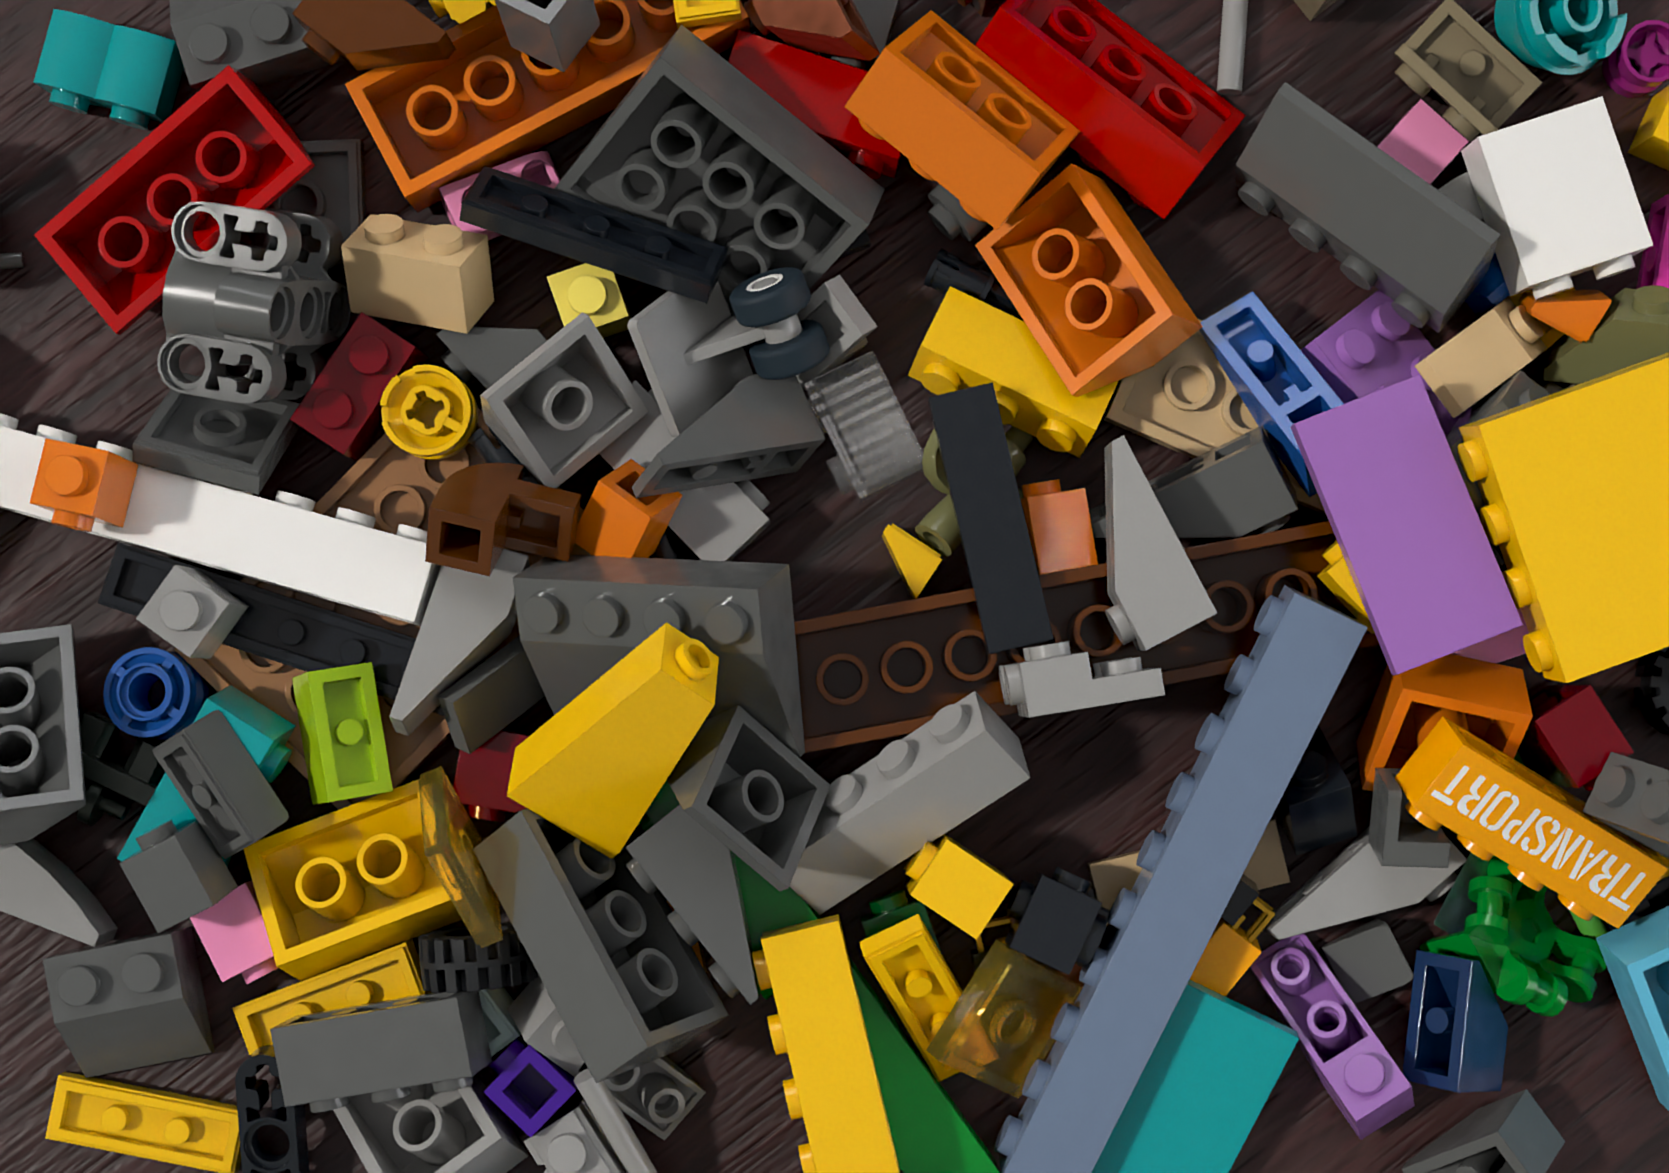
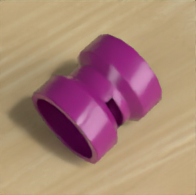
M1646 20L1635 25L1622 36L1616 49L1602 61L1603 76L1607 85L1612 90L1627 98H1640L1652 93L1661 84L1669 80L1668 23L1660 20ZM1631 60L1634 61L1635 65L1639 68V71L1633 67Z

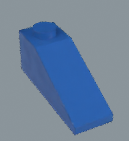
M1252 291L1200 322L1203 327L1199 331L1257 425L1263 427L1279 459L1307 495L1311 497L1317 491L1290 426L1344 403Z

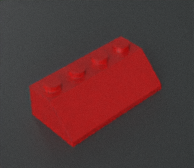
M1007 0L999 7L975 44L976 47L1080 130L1069 146L1078 153L1080 159L1087 166L1094 170L1102 171L1124 188L1136 204L1145 209L1152 210L1162 219H1165L1246 116L1097 0Z
M228 65L35 233L34 236L116 334L121 335L163 298L167 269L176 249L172 240L171 226L175 214L182 206L190 202L205 201L265 210L315 165L291 126L254 82ZM205 213L196 220L193 236L197 245L201 249L208 251L218 242L220 231L216 219L211 214Z

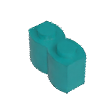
M53 9L33 83L51 93L49 103L82 114H87L89 105L111 109L109 116L111 120L133 128L147 130L150 121L162 123L172 114L184 65L174 40L134 28L113 25L85 15Z

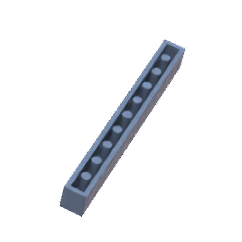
M1284 585L1278 598L1270 595L1262 605L1254 624V631L1260 633L1249 657L1240 654L1233 663L1224 684V690L1230 692V695L1220 715L1217 716L1211 713L1203 723L1195 742V749L1201 752L1190 774L1181 772L1174 781L1165 807L1170 809L1171 812L1161 832L1152 830L1146 837L1136 865L1141 867L1142 870L1132 890L1123 888L1117 895L1107 921L1113 928L1103 948L1098 947L1088 966L1081 968L1079 981L1085 984L1075 1004L1072 1005L1066 1002L1060 1009L1050 1037L1056 1040L1046 1062L1037 1059L1032 1065L1022 1089V1095L1028 1098L1018 1118L1009 1115L998 1133L994 1151L1000 1153L1001 1173H1092L1368 628L1356 618Z

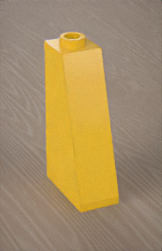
M666 622L515 748L507 797L612 859L620 853L714 707L719 657L699 640L688 637Z

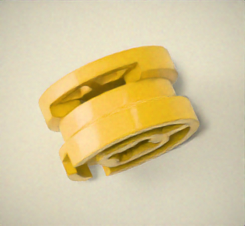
M425 364L413 366L412 369L392 378L382 394L380 406H382L381 414L384 431L399 448L418 458L441 460L451 457L467 446L469 443L468 439L476 431L478 407L474 395L464 382L442 367Z

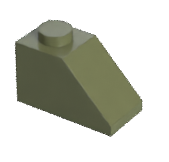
M1657 285L1643 286L1638 289L1624 288L1610 298L1612 302L1587 342L1582 341L1581 343L1564 334L1554 343L1544 368L1543 380L1581 384L1668 353L1669 288Z

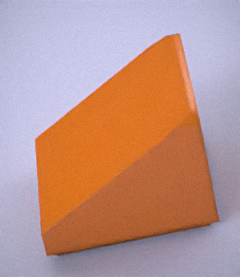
M1566 290L1535 300L1533 292H1524L1519 301L1521 305L1525 306V310L1531 316L1582 343V341H1588L1609 308L1612 299L1599 290Z

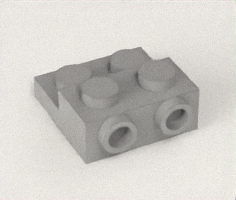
M1069 641L1023 648L1024 662L999 666V677L1005 705H1017L1018 716L1028 718L1165 695L1161 668H1142L1141 657H1130L1094 663L1095 676L1092 677L1088 652L1071 654Z

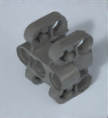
M205 201L190 202L182 206L175 214L171 226L172 240L176 249L167 269L163 289L162 317L166 330V342L160 348L157 357L158 372L162 381L171 390L182 394L239 404L263 403L274 398L282 400L304 399L328 363L324 354L319 349L325 344L341 339L346 333L350 322L351 310L347 286L332 281L328 275V270L334 268L342 256L341 245L344 241L339 227L331 219L321 215L270 207L261 210ZM205 213L211 214L216 219L220 231L218 242L208 251L201 249L193 236L196 220ZM241 231L265 233L263 245L241 244ZM312 234L313 238L320 239V252L310 253L308 250L303 249L301 236ZM189 345L196 346L202 352L205 359L203 375L195 382L187 380L179 368L181 352ZM297 362L298 366L306 368L305 380L295 381V377L286 374L285 363ZM227 365H250V369L244 377L234 376L228 372Z

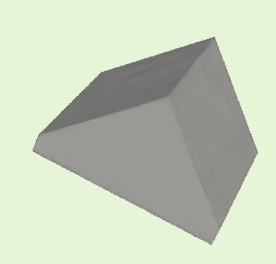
M583 312L480 395L484 422L540 485L552 488L559 487L649 412L594 323Z

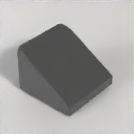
M1375 918L1320 947L1337 981L1354 1004L1413 981L1414 974L1388 924L1380 919Z

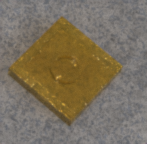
M442 766L420 774L419 792L424 853L475 943L484 948L503 940L499 900L473 851L482 842V839Z
M996 939L926 1051L939 1062L1019 1099L1032 1065L1037 1059L1043 1061L1056 1041L1050 1037L1060 1009L1066 1002L1074 1005L1083 987L1065 975L1010 948Z

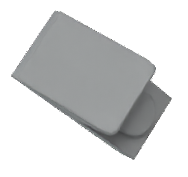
M840 274L824 282L811 295L807 306L797 313L799 321L814 320L822 325L830 347L827 357L820 364L804 373L796 375L802 390L805 391L865 347L868 343L866 337L878 327Z

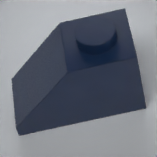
M1416 950L1403 1075L1408 1081L1457 1093L1501 1091L1508 1025L1480 961L1431 951Z

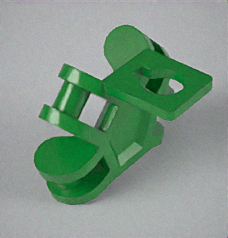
M1493 856L1488 862L1487 876H1478L1469 882L1468 897L1471 901L1477 903L1476 913L1466 917L1464 930L1429 939L1420 945V950L1445 954L1446 951L1453 952L1462 958L1480 961L1493 993H1497L1501 999L1511 1004H1526L1527 1008L1534 1013L1546 1017L1558 1015L1563 1010L1567 1000L1576 1003L1591 1001L1597 989V983L1593 977L1595 973H1601L1607 967L1596 940L1566 933L1555 926L1544 905V896L1548 887L1544 885L1539 892L1529 888L1508 870V863L1496 856ZM1553 953L1568 966L1550 961L1551 954Z

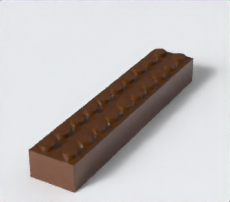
M1329 521L1183 548L1217 614L1146 651H1137L1133 641L1123 645L1108 620L1105 610L1114 605L1107 594V563L1040 575L1039 579L1054 639L993 654L987 653L972 588L796 621L794 626L805 753L912 733L933 719L939 710L947 705L957 703L974 691L978 693L998 716L1018 713L1017 705L1010 706L1004 703L999 666L1024 662L1023 648L1069 641L1071 654L1088 652L1092 677L1095 676L1094 663L1130 657H1141L1142 668H1161L1164 685L1229 673L1233 663L1240 654L1249 657L1260 633L1254 631L1257 615L1270 595L1279 597L1284 585L1356 618L1317 577L1329 565L1322 554L1336 541ZM1366 630L1358 648L1379 645L1375 633L1371 634Z

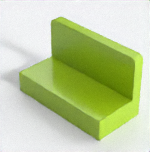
M372 662L310 671L293 677L294 695L313 805L392 792V781Z

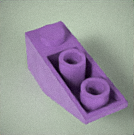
M1303 933L1284 938L1262 951L1250 966V969L1285 1025L1297 1031L1299 1036L1298 1046L1359 1139L1362 1140L1414 1107L1412 1086L1307 936Z

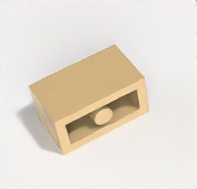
M370 214L341 245L350 310L353 313L360 314L363 312L369 316L468 334L494 302L488 236L486 234L463 231L459 227L450 224L429 225L402 220V218L393 214Z

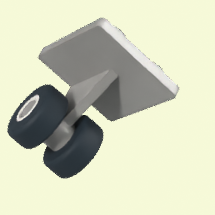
M792 267L773 269L755 275L739 284L730 294V303L735 316H731L722 289L717 281L707 304L667 291L628 321V330L672 437L679 436L732 391L738 382L753 375L743 346L751 344L749 353L755 370L761 378L767 380H779L799 375L814 368L827 357L830 347L822 325L814 320L799 321L797 315L798 312L807 306L811 298L808 285L801 270Z

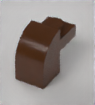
M497 462L477 464L463 468L450 475L443 482L429 507L425 562L489 577L504 547L568 562L575 547L581 494L522 481L524 465Z

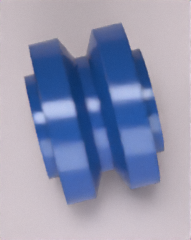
M154 647L132 650L117 660L106 677L103 691L106 711L112 722L119 729L133 736L163 741L168 740L193 724L204 702L209 697L208 682L178 653ZM161 679L165 686V697L161 705L153 710L148 701L149 690L157 680Z

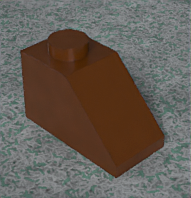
M302 0L292 13L307 31L301 41L332 66L339 57L356 70L449 59L456 50L446 31L405 0Z

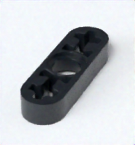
M273 1045L262 1046L255 1050L241 1064L235 1078L242 1173H278L286 1170L285 1173H309L305 1105L285 1107L281 1084L279 1083L271 1094L272 1107L258 1111L270 1098L267 1080L257 1079L256 1074L265 1065H269L271 1075L279 1077ZM264 1125H275L284 1130L289 1138V1151L282 1155H274L265 1151L258 1140L259 1128Z

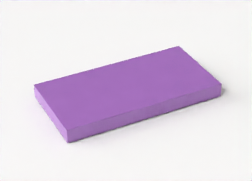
M1420 374L1290 426L1392 675H1398L1523 625Z

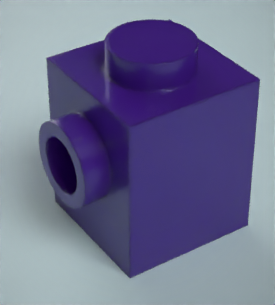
M516 1038L489 1066L498 1076L486 1088L484 1093L531 1138L578 1088L574 1083V1076L529 1044L525 1046Z

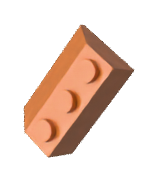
M932 10L883 49L844 106L858 118L860 125L866 132L877 139L886 140L909 159L910 165L919 175L928 180L938 182L959 199L960 205L966 213L976 220L987 222L996 230L1016 211L1080 132L1078 128Z
M1070 164L1019 207L998 230L993 229L975 245L1072 396L1079 397L1153 367L1203 327L1105 181L1074 164Z

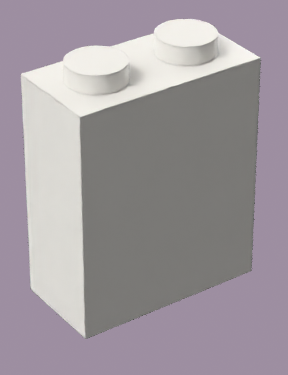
M1602 96L1479 136L1461 150L1485 224L1501 234L1495 253L1510 297L1532 290L1535 300L1564 292L1574 287L1571 280L1572 276L1590 270L1594 271L1596 280L1625 272L1636 267L1632 256L1653 246Z

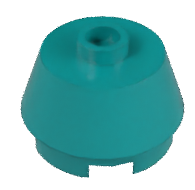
M1496 0L1494 22L1501 45L1521 63L1556 74L1574 75L1586 71L1599 59L1606 58L1616 49L1625 31L1627 13L1618 15L1617 0Z

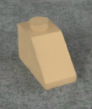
M1508 297L1414 367L1451 416L1455 418L1533 361L1547 346L1541 340L1544 332L1537 318L1531 316L1525 310V306L1519 305L1516 307L1510 297Z

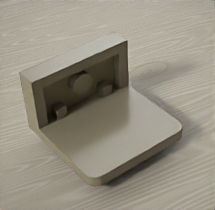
M1445 0L1417 31L1394 52V56L1402 62L1394 73L1421 98H1424L1430 90L1435 92L1449 105L1441 116L1470 142L1478 134L1482 136L1497 131L1542 84L1531 71L1454 0Z

